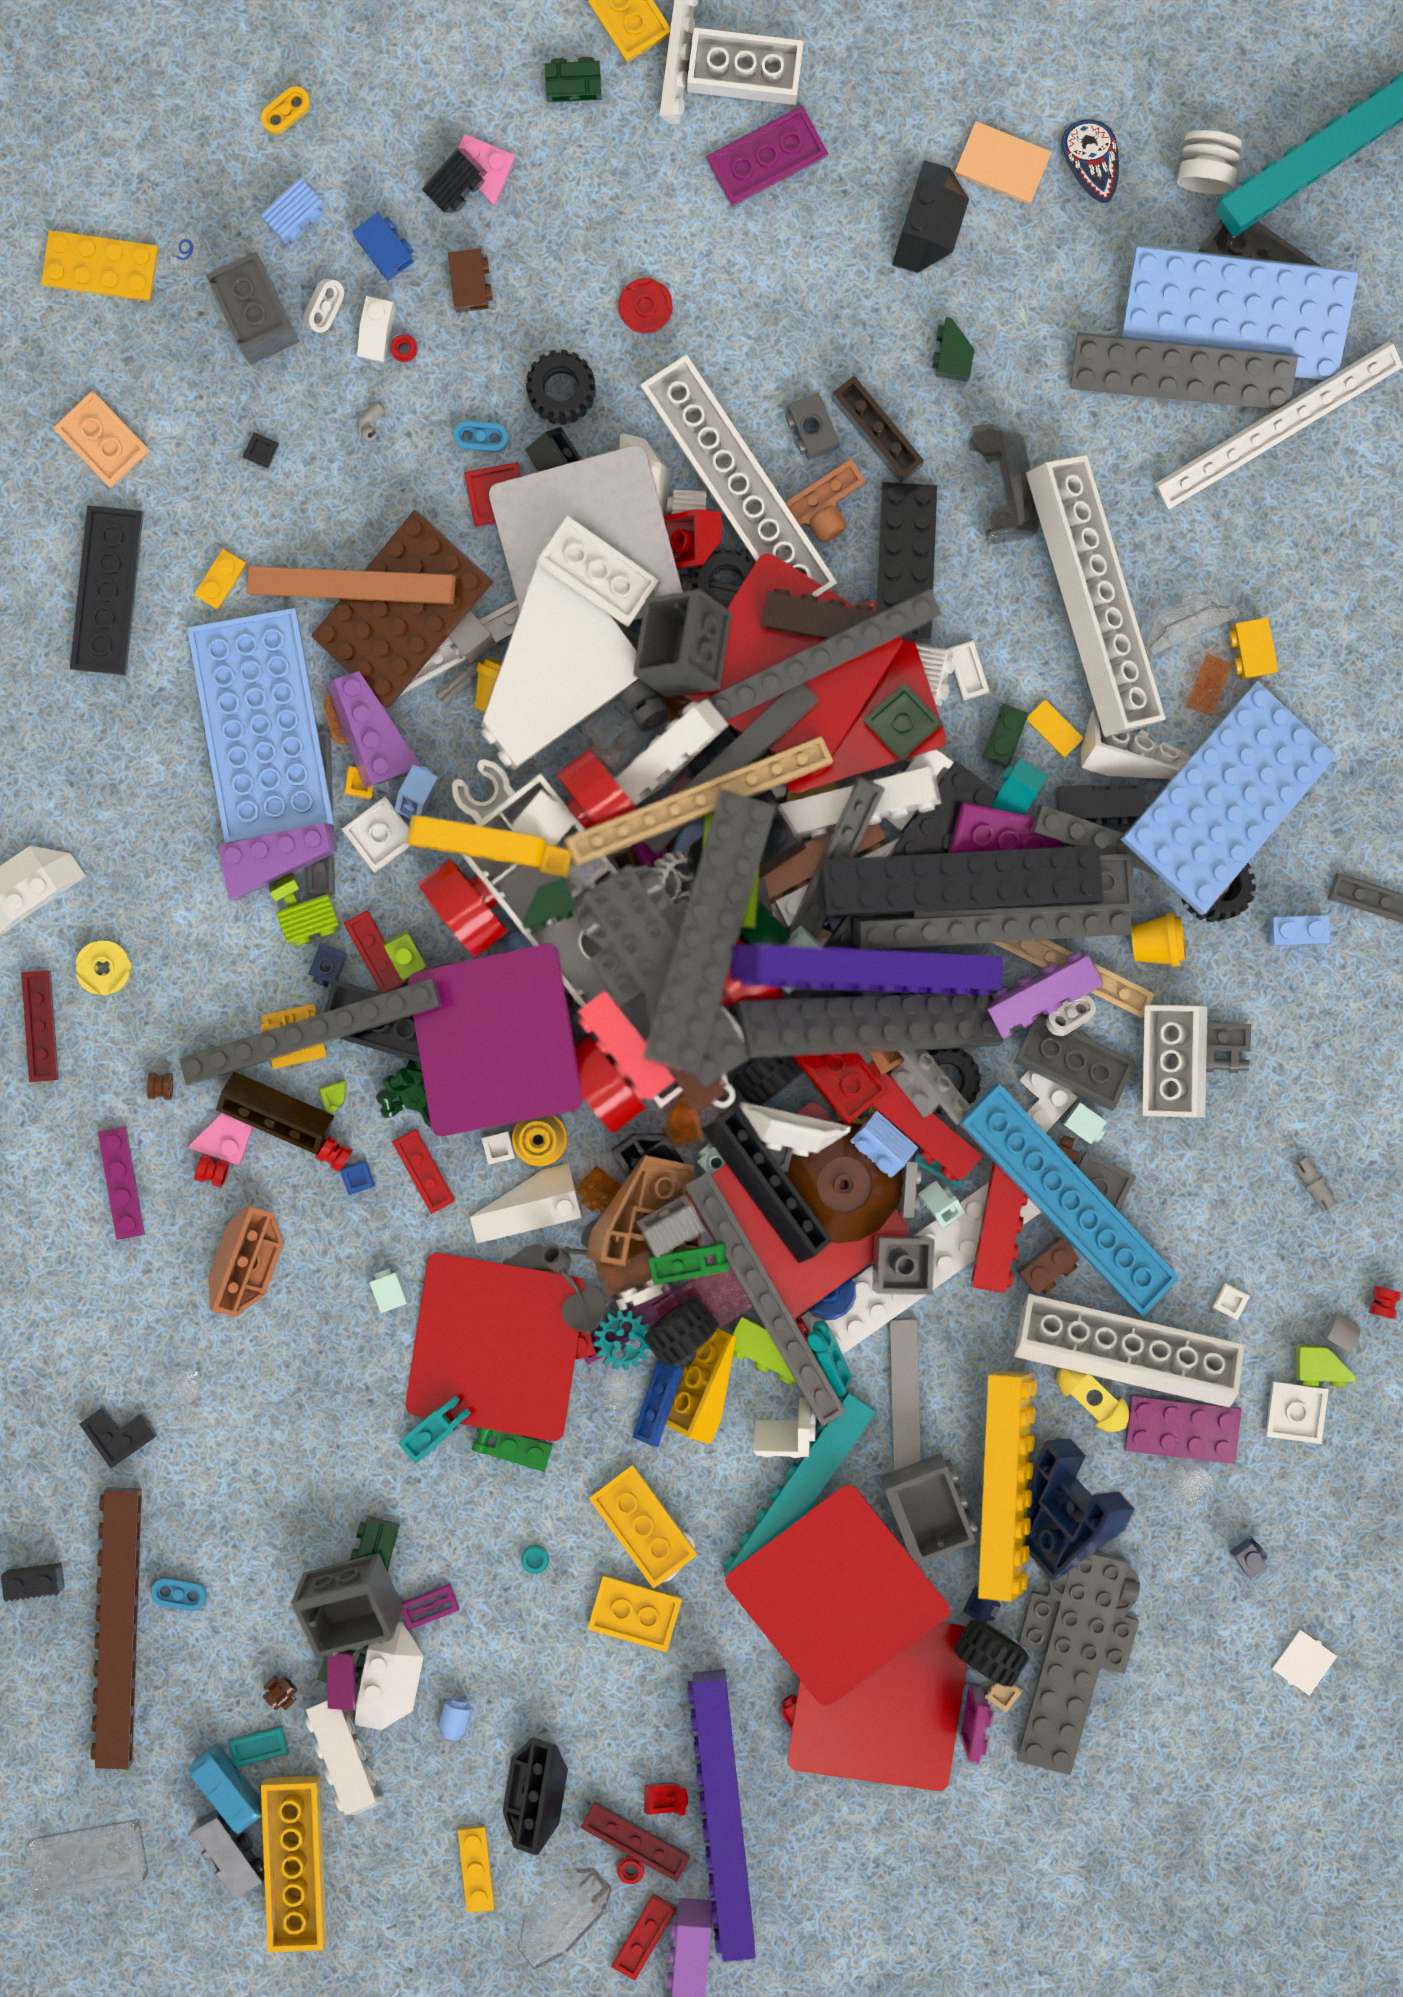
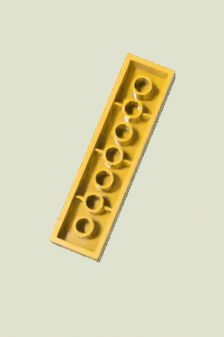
M1000 1370L988 1375L978 1598L1011 1602L1023 1594V1591L1028 1586V1574L1024 1573L1025 1562L1029 1560V1546H1026V1535H1029L1031 1520L1027 1518V1507H1030L1032 1502V1491L1028 1490V1479H1032L1033 1463L1029 1462L1030 1452L1034 1449V1435L1030 1434L1031 1424H1034L1036 1416L1035 1407H1032V1396H1035L1037 1391V1381L1033 1380L1032 1372Z

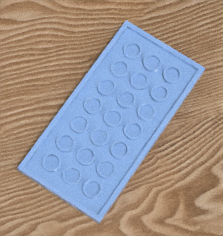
M1136 245L1121 337L1297 354L1298 362L1295 377L1326 380L1340 370L1358 271Z
M291 608L188 627L189 642L225 844L321 823L334 825L297 609Z
M1256 681L1121 840L1200 915H1203L1334 760L1336 755L1259 681Z

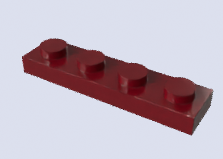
M51 971L21 972L29 1082L59 1080Z
M595 1801L581 1824V1829L676 1882L690 1859V1855Z

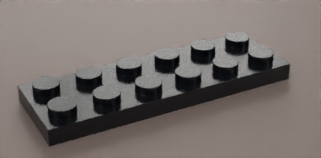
M882 483L876 607L878 614L929 589L933 592L937 485ZM932 620L901 635L902 642L931 643Z
M87 505L70 661L71 670L127 675L143 511Z

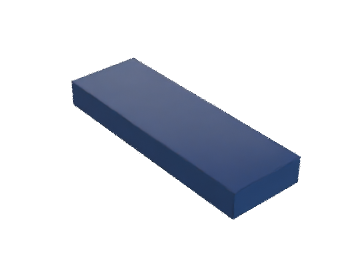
M659 1360L657 1361L632 1436L633 1438L654 1447L659 1446L684 1368L675 1364L664 1367Z

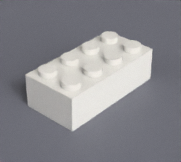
M694 28L687 92L796 105L804 41Z
M1145 1005L1143 1116L1205 1117L1206 1006Z

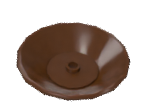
M843 1121L834 1122L837 1124L845 1125ZM854 1122L846 1125L851 1126L849 1133L818 1153L809 1152L808 1157L792 1154L788 1172H784L832 1238L833 1243L860 1241L880 1230L895 1211V1208L898 1210L902 1195L901 1187L903 1180L901 1170L893 1177H888L887 1173L881 1171L875 1162H872L867 1155H864L855 1147V1144L851 1143V1139L862 1126ZM846 1179L848 1187L841 1190L839 1182Z

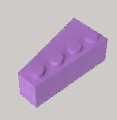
M359 671L333 679L327 685L364 789L406 776L412 765L421 766Z
M327 823L218 845L228 899L237 901L256 890H261L269 884L291 875L299 869L308 867L338 852L333 825Z
M1081 950L1076 951L1066 957V962L1059 965L1051 963L1041 969V974L1033 978L1031 975L1024 976L1016 981V986L1008 990L1006 987H1002V990H996L991 993L992 999L988 1002V1011L1003 1039L1011 1035L1009 1029L1018 1025V1027L1022 1026L1024 1028L1032 1024L1040 1012L1050 1014L1063 1005V1000L1067 999L1068 1002H1072L1103 985V979L1088 951L1084 953Z
M679 1898L678 1921L672 1922L671 1939L676 1940V1947H670L669 1964H674V1972H668L667 1989H672V1997H705L712 1900Z

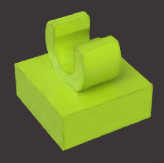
M294 873L269 885V892L275 902L283 898L288 908L299 903L294 892L299 889V883Z

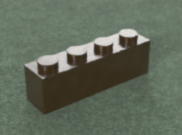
M855 376L851 377L833 392L831 400L900 483H903L922 467L924 463L923 458Z
M774 589V592L767 593L761 628L827 640L878 615V613L872 612L873 608L866 605H856V608L846 607L845 602L829 599V602L825 603L817 601L818 597L814 595L801 594V598L790 596V591Z
M233 1072L221 1091L216 1108L218 1112L316 1155L327 1138L334 1119V1115L237 1072Z

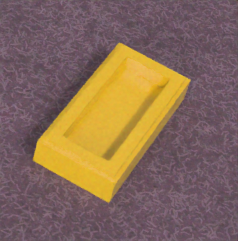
M1046 700L1026 720L1063 758L1084 739Z

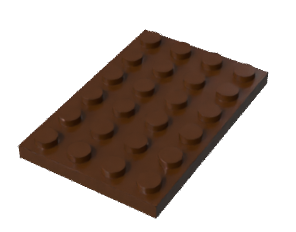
M415 509L364 571L456 576L454 604L341 599L311 635L350 674L359 671L378 701L386 708L392 706L494 582Z

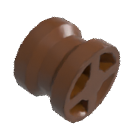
M149 1072L147 1079L148 1099H156L157 1097H163L164 1100L172 1099L174 1084L172 1073L158 1075L156 1072Z

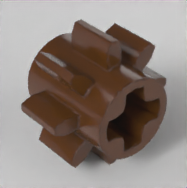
M274 1676L264 1686L267 1692L263 1694V1698L274 1710H278L282 1706L286 1711L297 1699L294 1696L297 1688L286 1676L280 1679Z

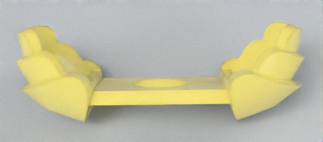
M1059 1367L1056 1374V1382L1064 1396L1071 1394L1098 1420L1095 1424L1098 1429L1105 1432H1116L1126 1428L1129 1421V1408L1123 1398L1117 1401L1090 1374ZM1094 1389L1099 1390L1102 1394V1401L1095 1406L1090 1405L1086 1400L1087 1393Z

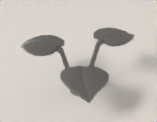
M600 1217L591 1222L582 1233L581 1243L586 1248H588L591 1230ZM536 1244L522 1249L513 1257L503 1261V1264L547 1272L553 1270L562 1274L577 1293L568 1297L562 1307L563 1320L572 1329L589 1333L595 1330L601 1323L606 1309V1302L602 1292L594 1286L587 1287L581 1291L566 1271L571 1265L569 1254L586 1255L587 1250L570 1249L568 1246L562 1249L556 1244H550L546 1247Z

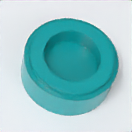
M529 1546L522 1554V1566L529 1573H541L548 1566L549 1554L542 1546Z

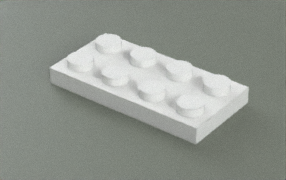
M569 516L562 522L536 561L537 564L627 627L659 581Z

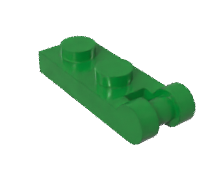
M718 1241L709 1245L676 1250L668 1254H661L660 1257L649 1255L648 1262L653 1284L657 1285L729 1271L731 1269L729 1260L725 1259L724 1254L726 1251L725 1242ZM714 1255L715 1262L707 1264L706 1256Z
M477 1428V1432H479L477 1441H473L471 1450L545 1472L553 1444L527 1436ZM489 1436L497 1437L495 1447L487 1444Z

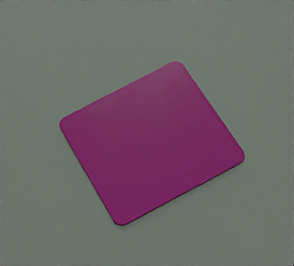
M542 944L415 972L409 977L408 986L425 980L435 979L442 1003L441 1007L413 1015L430 1123L435 1135L444 1137L571 1112L581 1107L583 1097L559 953L554 945Z

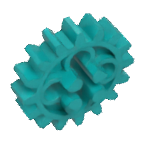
M621 1310L616 1311L615 1318L611 1314H606L607 1322L601 1321L598 1325L601 1330L593 1331V1335L598 1337V1341L593 1342L592 1346H599L600 1348L595 1354L596 1357L604 1356L605 1358L602 1363L604 1365L613 1362L612 1369L618 1370L620 1364H622L624 1370H629V1363H632L635 1367L640 1366L638 1358L646 1360L648 1357L644 1350L650 1349L643 1340L646 1334L645 1330L649 1328V1324L641 1325L642 1316L640 1315L633 1319L632 1311H627L625 1317ZM626 1321L630 1324V1329L624 1334L622 1324ZM610 1331L613 1336H622L624 1334L625 1339L634 1340L636 1338L639 1340L640 1346L634 1349L630 1344L621 1346L619 1341L608 1342L605 1339V1334ZM621 1346L623 1356L621 1359H617L615 1351Z

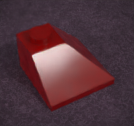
M694 509L663 515L677 569L703 565L722 540L721 512Z

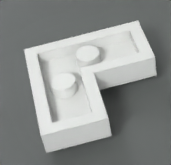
M1027 1070L1019 1079L1038 1098L1026 1113L1045 1133L1078 1098L1072 1091L1030 1070Z

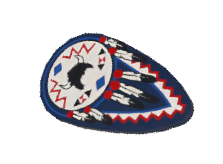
M1091 119L1073 123L1065 130L1061 139L1062 153L1067 165L1076 180L1091 197L1101 203H1108L1116 192L1119 176L1116 137L1111 128L1100 121Z

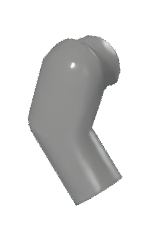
M375 402L358 419L359 436L364 442H373L377 437L375 421L385 413V410L378 402Z

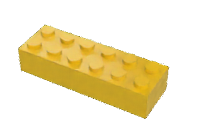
M321 1776L266 1777L261 1784L267 1950L268 1952L323 1950L327 1942Z

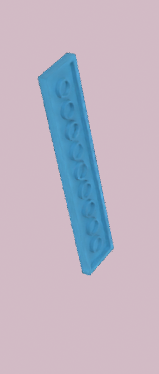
M995 1083L959 1122V1125L1138 1316L1144 1317L1180 1278L1000 1084Z

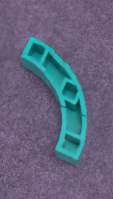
M1019 758L1014 767L1008 765L1003 773L1001 780L1004 783L993 801L992 808L1025 814L1048 775Z

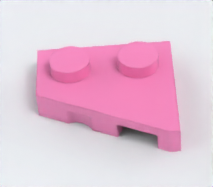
M464 134L459 148H464L486 170L487 174L483 177L485 181L479 190L485 195L491 205L496 206L516 157L514 154Z
M221 1113L190 1144L189 1148L241 1165L253 1127Z

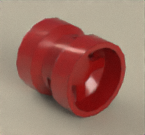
M329 1135L315 1158L321 1162L326 1161L330 1164L331 1169L339 1172L353 1149L347 1145L342 1146L338 1144L337 1139Z
M202 1154L196 1167L194 1180L201 1183L211 1180L213 1186L222 1188L229 1169V1162L219 1160L215 1163V1160H212L210 1156Z
M1374 1286L1373 1295L1375 1298L1374 1302L1370 1304L1368 1313L1396 1319L1397 1310L1395 1307L1396 1303L1400 1301L1402 1292Z

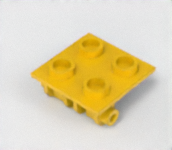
M315 1003L262 1015V1032L317 1015ZM324 1044L273 1059L271 1062L273 1069L325 1058L327 1055Z

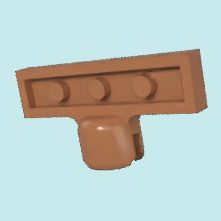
M851 458L786 501L785 504L800 527L803 525L810 526L820 542H827L840 535L846 529V521L837 509L838 502L867 482Z

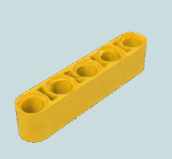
M412 815L406 844L541 868L546 839Z

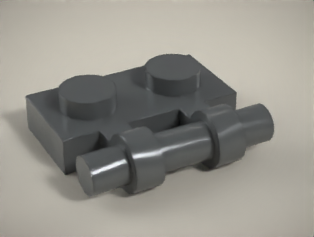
M1207 1023L1206 1072H1213L1214 1070H1228L1229 1073H1238L1239 1070L1249 1071L1250 1062L1249 1060L1239 1059V1051H1251V1024ZM1215 1051H1229V1059H1214Z

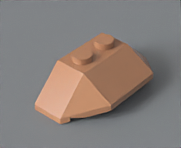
M247 1205L227 1224L208 1276L209 1307L211 1311L237 1317L241 1314V1311L250 1307L265 1295L284 1244L273 1212Z

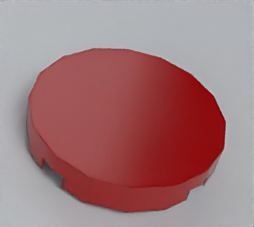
M651 278L636 279L629 283L621 293L618 302L619 314L624 324L632 331L641 334L655 333L662 329L670 320L673 311L672 296L667 287Z

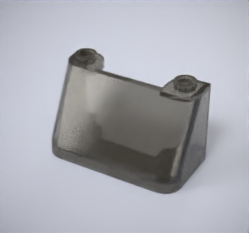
M995 424L973 426L968 436L970 452L976 451L981 453L986 463L1000 462L1007 505L996 508L991 514V529L985 531L987 546L1033 537L1040 527V521L1026 476V472L1030 471L1023 435L1014 429Z

